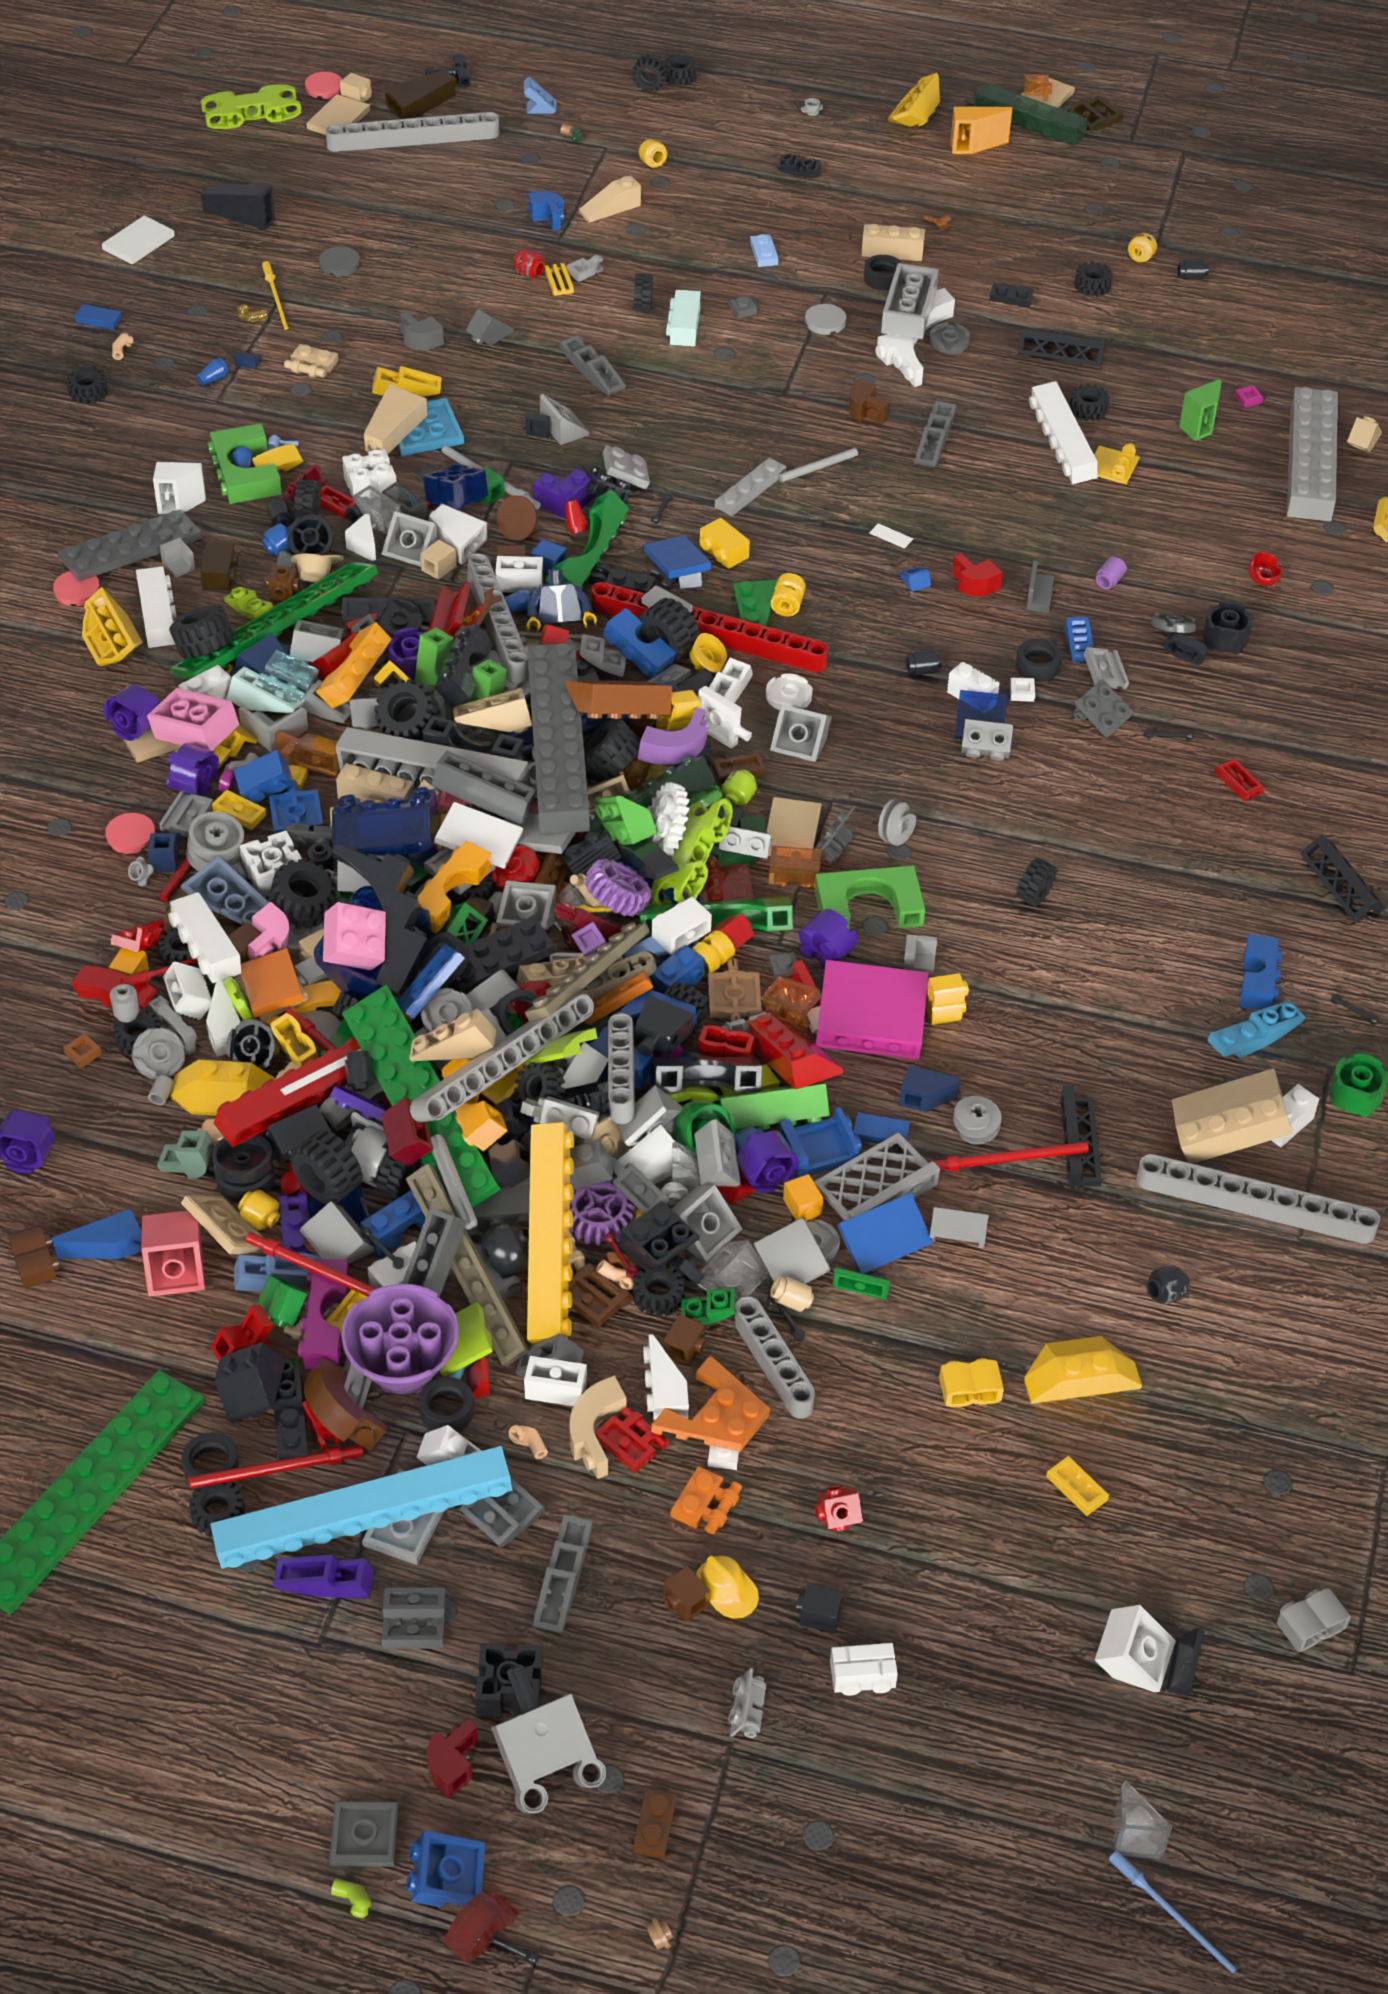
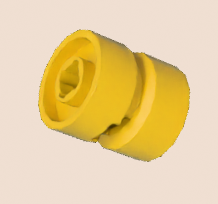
M786 573L778 578L771 599V607L777 614L789 617L798 613L806 589V584L800 576Z
M717 930L712 931L702 942H698L691 948L704 957V977H708V973H714L719 969L720 964L724 965L735 955L734 945L724 933Z

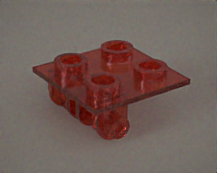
M715 856L708 857L705 863L708 869V877L702 889L703 902L754 899L748 864L719 866V860Z

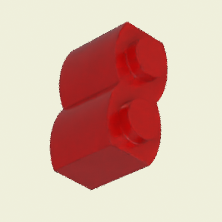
M706 1025L703 1026L699 1038L698 1053L711 1057H754L755 1037L743 1031H728L719 1026Z

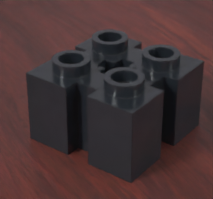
M480 1643L479 1676H477L475 1695L476 1717L501 1718L502 1711H513L514 1717L522 1714L506 1674L507 1670L518 1665L524 1666L540 1706V1686L542 1684L543 1671L542 1645L518 1644L517 1651H506L505 1644Z

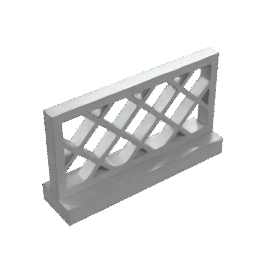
M898 1132L814 1181L822 1197L846 1221L909 1193H912L915 1199L938 1185L940 1168L933 1161L928 1163ZM898 1144L904 1150V1154L889 1153L888 1148ZM871 1158L883 1159L882 1167L866 1164L867 1160ZM886 1160L901 1161L902 1169L887 1168ZM905 1162L917 1163L921 1167L917 1171L904 1170ZM850 1170L862 1171L861 1179L847 1178L845 1175ZM865 1172L881 1174L880 1182L864 1180ZM884 1174L900 1176V1181L895 1184L883 1182ZM828 1183L841 1184L840 1192L829 1191L825 1188V1185ZM844 1184L860 1186L859 1194L844 1193ZM863 1187L879 1189V1193L875 1196L862 1195ZM849 1200L858 1203L856 1207L847 1211L842 1206L841 1201Z

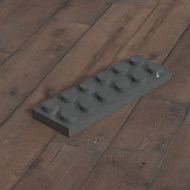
M180 509L97 538L89 539L77 545L68 546L65 549L59 550L58 555L59 559L78 581H82L160 554V545L179 537L185 544L201 540L202 534L197 526Z

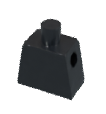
M649 995L635 1027L634 1041L639 1044L637 1046L638 1052L646 1057H649L653 1051L669 1055L692 1033L694 1014Z

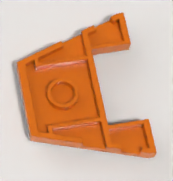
M709 1356L696 1371V1380L717 1389V1391L693 1420H689L665 1408L652 1423L651 1432L662 1435V1431L674 1433L676 1438L683 1440L693 1437L704 1440L706 1445L741 1452L769 1417L770 1408L719 1362Z

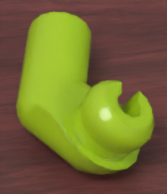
M335 1879L331 1894L349 1899L353 1904L350 1911L351 1914L355 1917L365 1918L368 1915V1908L371 1907L372 1902L365 1888L359 1884Z

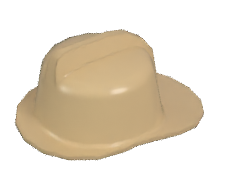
M297 554L291 557V561L297 565L300 579L313 583L329 575L331 564L338 563L344 559L340 555Z

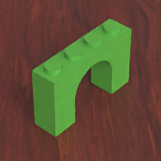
M261 423L210 432L211 441L207 442L209 454L212 455L214 469L218 468L216 469L218 482H221L222 495H227L229 504L282 495L280 476L275 464L241 468L233 465L231 459L233 451L239 447L248 448L253 456H258L268 451L266 435Z
M438 628L420 635L415 683L418 681L422 685L436 684L438 680L437 675L442 670L443 662L450 652V646L453 644V637ZM490 659L473 667L472 677L476 686L471 698L461 704L503 693L507 669Z
M914 865L816 874L815 896L819 911L823 912L825 909H831L839 913L849 922L846 925L848 929L850 927L848 901L862 894H875L887 899L894 908L898 928L921 927L924 924L925 906Z

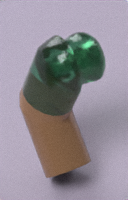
M562 124L561 134L571 136V140L574 143L581 142L584 133L580 129L567 124Z

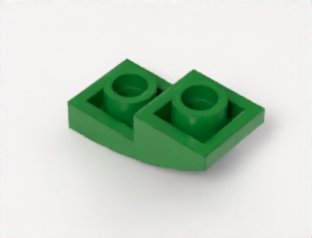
M735 1288L707 1290V1297L682 1299L681 1315L687 1318H694L703 1325L726 1319L735 1314L736 1290Z

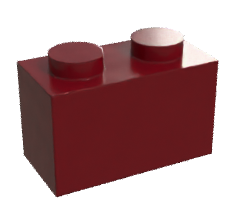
M404 1097L381 1115L390 1156L394 1160L410 1167L433 1150L428 1123L414 1120L410 1112L412 1100Z

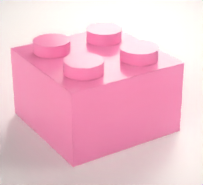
M337 902L325 912L323 961L366 970H372L385 961L386 912Z

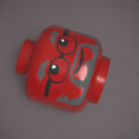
M526 248L518 252L514 257V268L517 273L529 279L536 278L543 273L545 263L541 254Z

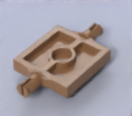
M731 958L727 961L728 971L708 973L710 1018H731V1022L741 1018L761 1014L759 972L738 971V960L734 958L732 966Z

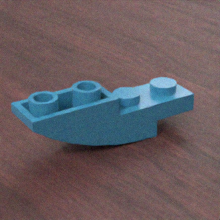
M1288 1000L1252 1012L1247 1021L1211 1032L1207 1041L1223 1057L1235 1054L1238 1058H1242L1283 1037L1302 1023L1306 1017Z

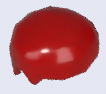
M1258 552L1253 554L1248 565V574L1256 584L1272 586L1280 581L1283 568L1278 567V558L1267 552Z

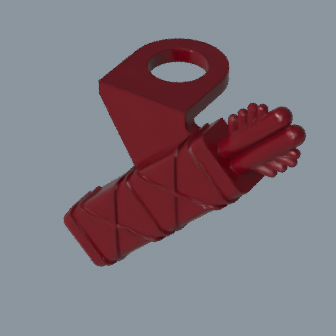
M566 902L557 903L556 908L553 910L557 913V918L563 919V921L568 920V923L574 926L572 928L568 925H563L561 933L566 945L577 953L581 951L571 935L594 922L603 938L608 941L611 936L622 932V926L611 923L576 906L573 910L572 905L566 904Z

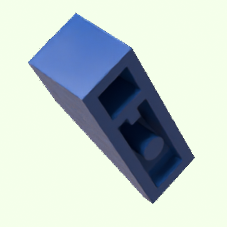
M131 1209L51 1238L57 1258L121 1259L142 1251V1231Z

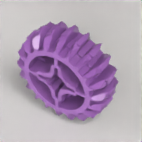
M607 859L597 860L589 868L584 884L587 887V891L592 894V898L597 899L599 904H603L607 909H612L615 913L620 912L624 916L627 914L629 916L639 915V911H643L647 907L652 891L649 888V884L644 881L642 876L637 874V871L631 870L629 866L626 867L621 862L616 863L612 859L610 861Z
M612 1180L573 1190L574 1197L570 1201L569 1209L573 1214V1226L569 1227V1232L575 1234L577 1241L584 1238L586 1245L591 1241H595L596 1245L599 1246L601 1242L605 1241V1235L612 1233L615 1236V1240L619 1242L621 1229L635 1220V1205L612 1183ZM586 1205L584 1210L579 1213V1210ZM620 1210V1213L615 1218H613V1216H615V1212Z

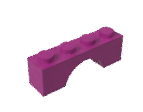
M314 1259L321 1264L350 1276L348 1260ZM308 1270L307 1287L311 1288L304 1301V1310H308L307 1316H302L301 1333L305 1334L304 1340H299L298 1356L303 1357L305 1369H312L322 1356L340 1367L342 1349L340 1329L329 1325L323 1319V1316L332 1305L343 1301L348 1294V1288Z

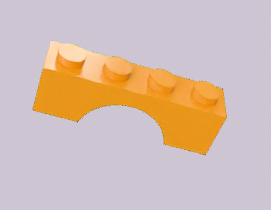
M376 622L360 630L349 645L352 649L349 656L335 671L325 678L316 693L332 709L349 701L392 640L390 636Z
M467 840L460 848L457 847L449 861L439 867L436 876L426 882L423 891L417 896L423 909L416 924L437 934L450 918L451 901L446 896V893L459 885H478L491 870L492 853Z
M475 1057L452 1059L441 1069L444 1079ZM478 1093L455 1109L457 1113L455 1117L462 1127L463 1139L470 1146L475 1145L485 1151L508 1130L499 1111L485 1101L478 1103L480 1094Z

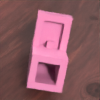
M269 902L252 916V926L262 932V934L248 945V958L250 960L271 954L274 949L279 951L288 946V919L277 906Z

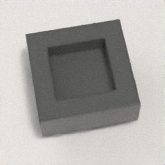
M749 296L739 297L729 302L730 309L738 319L757 314V307Z
M794 952L769 956V966L774 981L792 976L793 962H797Z

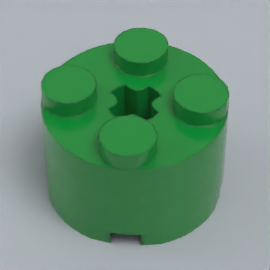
M1354 1054L1351 1058L1345 1059L1346 1057H1344L1337 1063L1330 1087L1331 1103L1334 1107L1341 1108L1346 1112L1368 1117L1380 1107L1388 1084V1072H1385L1382 1068L1383 1064L1378 1059L1370 1055Z
M694 1100L685 1104L682 1107L684 1110L674 1120V1136L678 1145L696 1155L695 1133L711 1120H718L734 1134V1138L736 1135V1124L733 1116L722 1106L706 1100Z

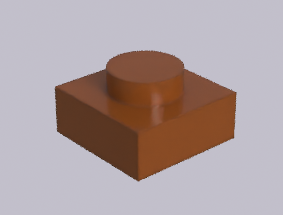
M85 1033L63 1047L64 1053L80 1068L102 1055L101 1048Z

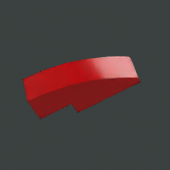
M84 965L71 984L80 998L100 999L104 1007H112L110 992L114 987L120 985L121 978L128 975L106 968ZM144 982L133 986L136 989L139 1009L145 1008L157 992L154 987Z

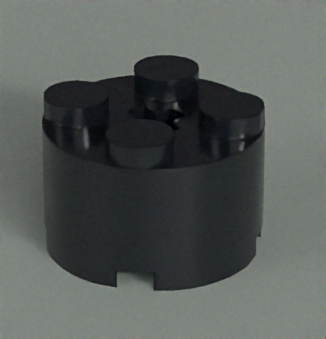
M1220 601L1219 605L1210 606L1203 630V638L1207 648L1240 654L1249 642L1253 623L1251 611L1249 614L1245 610L1246 606L1235 601Z

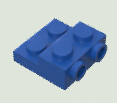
M424 1830L419 1838L412 1842L409 1850V1860L414 1861V1872L411 1871L406 1882V1891L412 1892L411 1902L440 1908L445 1903L477 1909L481 1904L485 1842Z

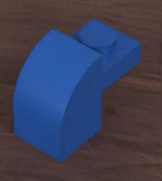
M548 191L528 193V211L532 221L549 220L553 231L561 230V221H564L563 198L556 193Z

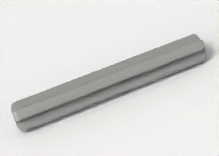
M436 1134L431 1137L432 1153L458 1218L467 1221L465 1230H469L477 1225V1219L446 1142L440 1134Z

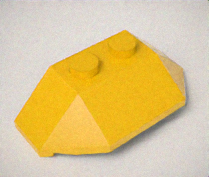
M934 73L922 77L918 84L901 100L888 117V121L908 127L917 124L922 126L927 123L928 118L936 111L935 108L940 103L938 74Z
M101 587L85 602L84 609L86 612L83 618L82 637L97 665L101 667L119 662L143 643L127 613L104 588Z
M197 1060L175 1074L170 1098L190 1114L216 1116L218 1107L224 1102H232L240 1098L244 1092L248 1090L254 1091L260 1088L266 1081L270 1079L276 1080V1078L248 1062Z
M1102 1336L1046 1343L1024 1377L1031 1404L1142 1388L1135 1362Z

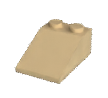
M522 687L453 707L454 719L457 723L506 732L514 731V733L524 732L528 730L529 726H532Z

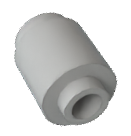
M128 984L117 985L110 992L113 1014L121 1022H131L136 1019L139 1013L136 989Z

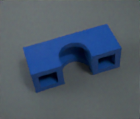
M625 608L607 622L602 636L606 638L609 644L616 647L626 659L635 664L643 674L652 679L672 666L676 652L660 638L653 643H643L638 640L637 637L642 622Z
M1248 934L1244 950L1243 969L1254 972H1244L1239 1007L1261 1010L1270 1007L1272 1002H1277L1279 987H1276L1275 983H1279L1281 968L1276 966L1281 963L1282 949H1278L1279 938Z
M411 1190L360 1222L361 1231L365 1227L370 1228L372 1234L391 1252L401 1246L403 1232L414 1223L422 1229L426 1217ZM368 1238L375 1247L373 1254L378 1259L384 1257L385 1254Z

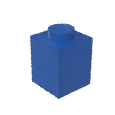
M542 540L537 547L532 549L530 557H543V574L549 575V570H552L555 565L567 559L566 547Z

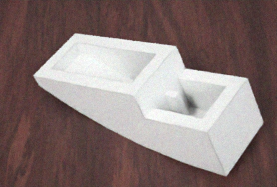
M729 658L723 671L716 674L709 688L735 703L753 676L751 665Z

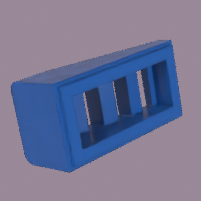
M1069 617L1065 621L1064 632L1071 661H1086L1084 657L1085 651L1076 652V650H1086L1087 647L1094 648L1088 617Z

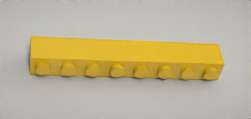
M563 1122L531 1125L527 1340L532 1345L559 1333L568 1339V1336H571L572 1333L571 1320L568 1319V1308L572 1307V1295L568 1291L569 1281H572L573 1276L572 1267L569 1264V1254L573 1252L572 1239L569 1237V1227L573 1226V1214L569 1209L570 1201L574 1197L573 1186L570 1184V1174L574 1172L573 1159L570 1157V1148L574 1147V1135Z

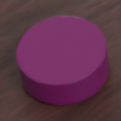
M225 769L219 782L220 792L224 793L226 790L233 791L237 782L233 770Z

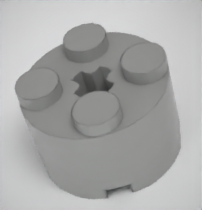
M368 1126L364 1130H356L352 1137L354 1145L351 1150L361 1166L362 1182L378 1188L377 1182L379 1180L377 1178L381 1174L380 1168L384 1166L385 1158H389V1147L385 1132L373 1126Z

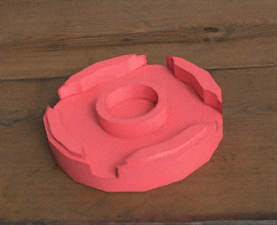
M331 72L314 73L305 80V90L307 94L314 98H317V96H322V99L333 98L341 93L340 81L342 78Z
M69 571L63 573L55 580L53 588L54 595L60 603L71 606V604L83 606L100 589V585L96 576L78 581Z
M125 813L116 816L106 827L107 843L116 852L124 854L141 852L142 848L149 847L150 833H156L155 825L149 817L139 813Z

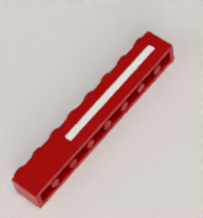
M351 1038L345 1045L339 1048H331L325 1055L317 1059L311 1058L296 1070L294 1068L288 1070L282 1077L276 1080L270 1079L266 1081L260 1088L254 1091L248 1090L244 1092L240 1098L232 1102H224L218 1107L213 1124L229 1144L235 1147L266 1131L268 1126L328 1099L335 1086L338 1084L343 1087L347 1085L345 1071L347 1053L362 1051L356 1038Z

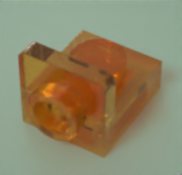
M1025 74L1024 96H1043V100L1048 101L1049 94H1052V82H1049L1048 75Z

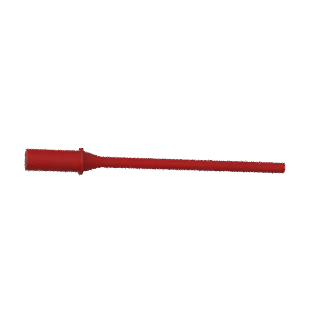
M192 958L180 963L190 965L198 962L197 958ZM170 966L155 971L142 970L140 973L121 978L120 984L134 986L143 982L147 983L152 977L165 973Z

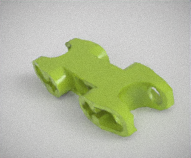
M291 85L264 86L258 93L236 95L231 91L219 92L208 95L201 100L202 112L206 113L207 127L213 129L237 128L244 121L266 118L270 122H280L295 118L301 114V104L295 100L296 90ZM284 91L292 92L291 96L282 98V93ZM210 101L216 103V107L206 108L205 105ZM295 105L297 107L294 112L286 110L287 106ZM214 116H220V120L217 123L210 122V119Z
M725 798L715 801L709 810L701 802H695L689 807V811L686 813L688 820L684 823L686 830L682 833L683 839L678 841L679 847L675 849L674 855L671 858L678 865L679 870L660 879H654L650 898L653 905L671 904L673 899L678 903L684 902L685 899L682 895L684 891L688 892L687 899L691 897L697 898L708 877V869L705 863L714 843L722 842L730 828L733 810L732 805ZM721 805L723 806L725 811L724 817L722 819L718 817ZM696 809L700 811V816H695ZM661 889L665 890V896L662 902H660L658 897L659 891Z

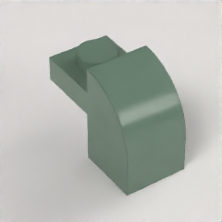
M182 1131L177 1144H165L157 1164L160 1172H185L189 1179H196L204 1175L214 1149L209 1133L207 1131Z

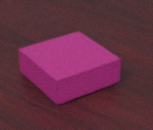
M1254 385L1236 389L1234 392V397L1243 408L1263 404L1264 397Z

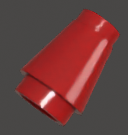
M578 500L565 502L566 526L570 534L587 530L586 524L588 522L578 504Z

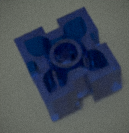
M455 463L444 467L443 471H434L423 476L426 502L434 503L436 506L444 504L453 509L461 510L464 508V505L478 503L480 499L489 496L486 471L474 467L468 469L466 465Z

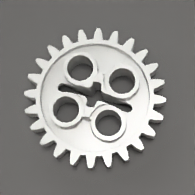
M671 782L666 783L665 786L662 785L660 791L657 790L656 798H652V806H648L658 833L646 838L660 847L669 856L674 855V848L678 849V841L683 839L682 833L686 830L684 823L688 820L686 813L689 811V808L686 807L689 799H686L688 793L685 792V787Z

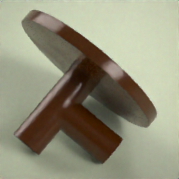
M514 495L506 498L501 503L497 512V525L500 532L506 538L513 541H521L537 533L535 528L537 512L535 506L528 498Z

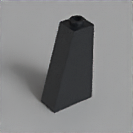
M211 184L201 193L200 199L204 212L264 231L275 221L271 185Z

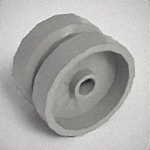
M213 811L197 816L190 824L186 851L187 859L192 867L200 871L218 856L227 864L237 861L240 863L239 846L243 845L244 838L242 825L234 817L222 812Z

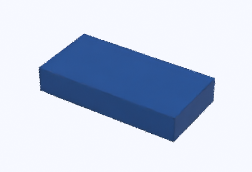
M82 304L74 317L77 323L114 330L122 319V312Z
M857 1113L853 1134L854 1136L858 1135L860 1140L881 1143L899 1132L907 1141L910 1122Z

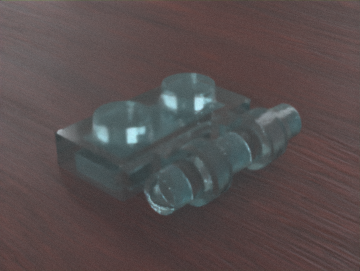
M276 650L265 667V671L270 673V676L261 673L258 677V682L265 684V687L270 690L275 689L284 693V696L289 699L295 698L302 701L305 693L298 690V688L300 687L308 691L318 676L319 670ZM281 678V679H283V680L289 682L290 684L287 685V684H285V683L279 681L278 679Z

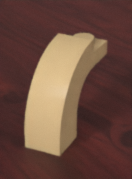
M615 1376L604 1379L588 1388L576 1401L570 1416V1448L574 1460L583 1458L586 1468L588 1470L592 1469L597 1479L608 1475V1459L594 1432L613 1415L619 1417L622 1409L626 1407V1396Z

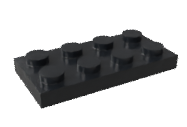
M532 915L467 945L470 951L469 961L465 970L454 982L460 992L467 994L500 970H504L509 975L519 970V966L530 965L556 953L555 945L536 916Z

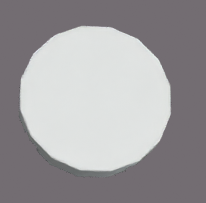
M782 674L781 677L777 679L774 677L768 682L766 686V699L771 706L780 710L781 704L803 709L812 700L813 688L804 677L796 674Z

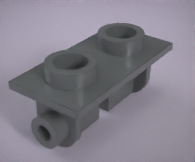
M294 823L286 825V831L296 849H309L313 844L325 843L333 850L336 844V829H332V826L314 825L313 831H309V825Z

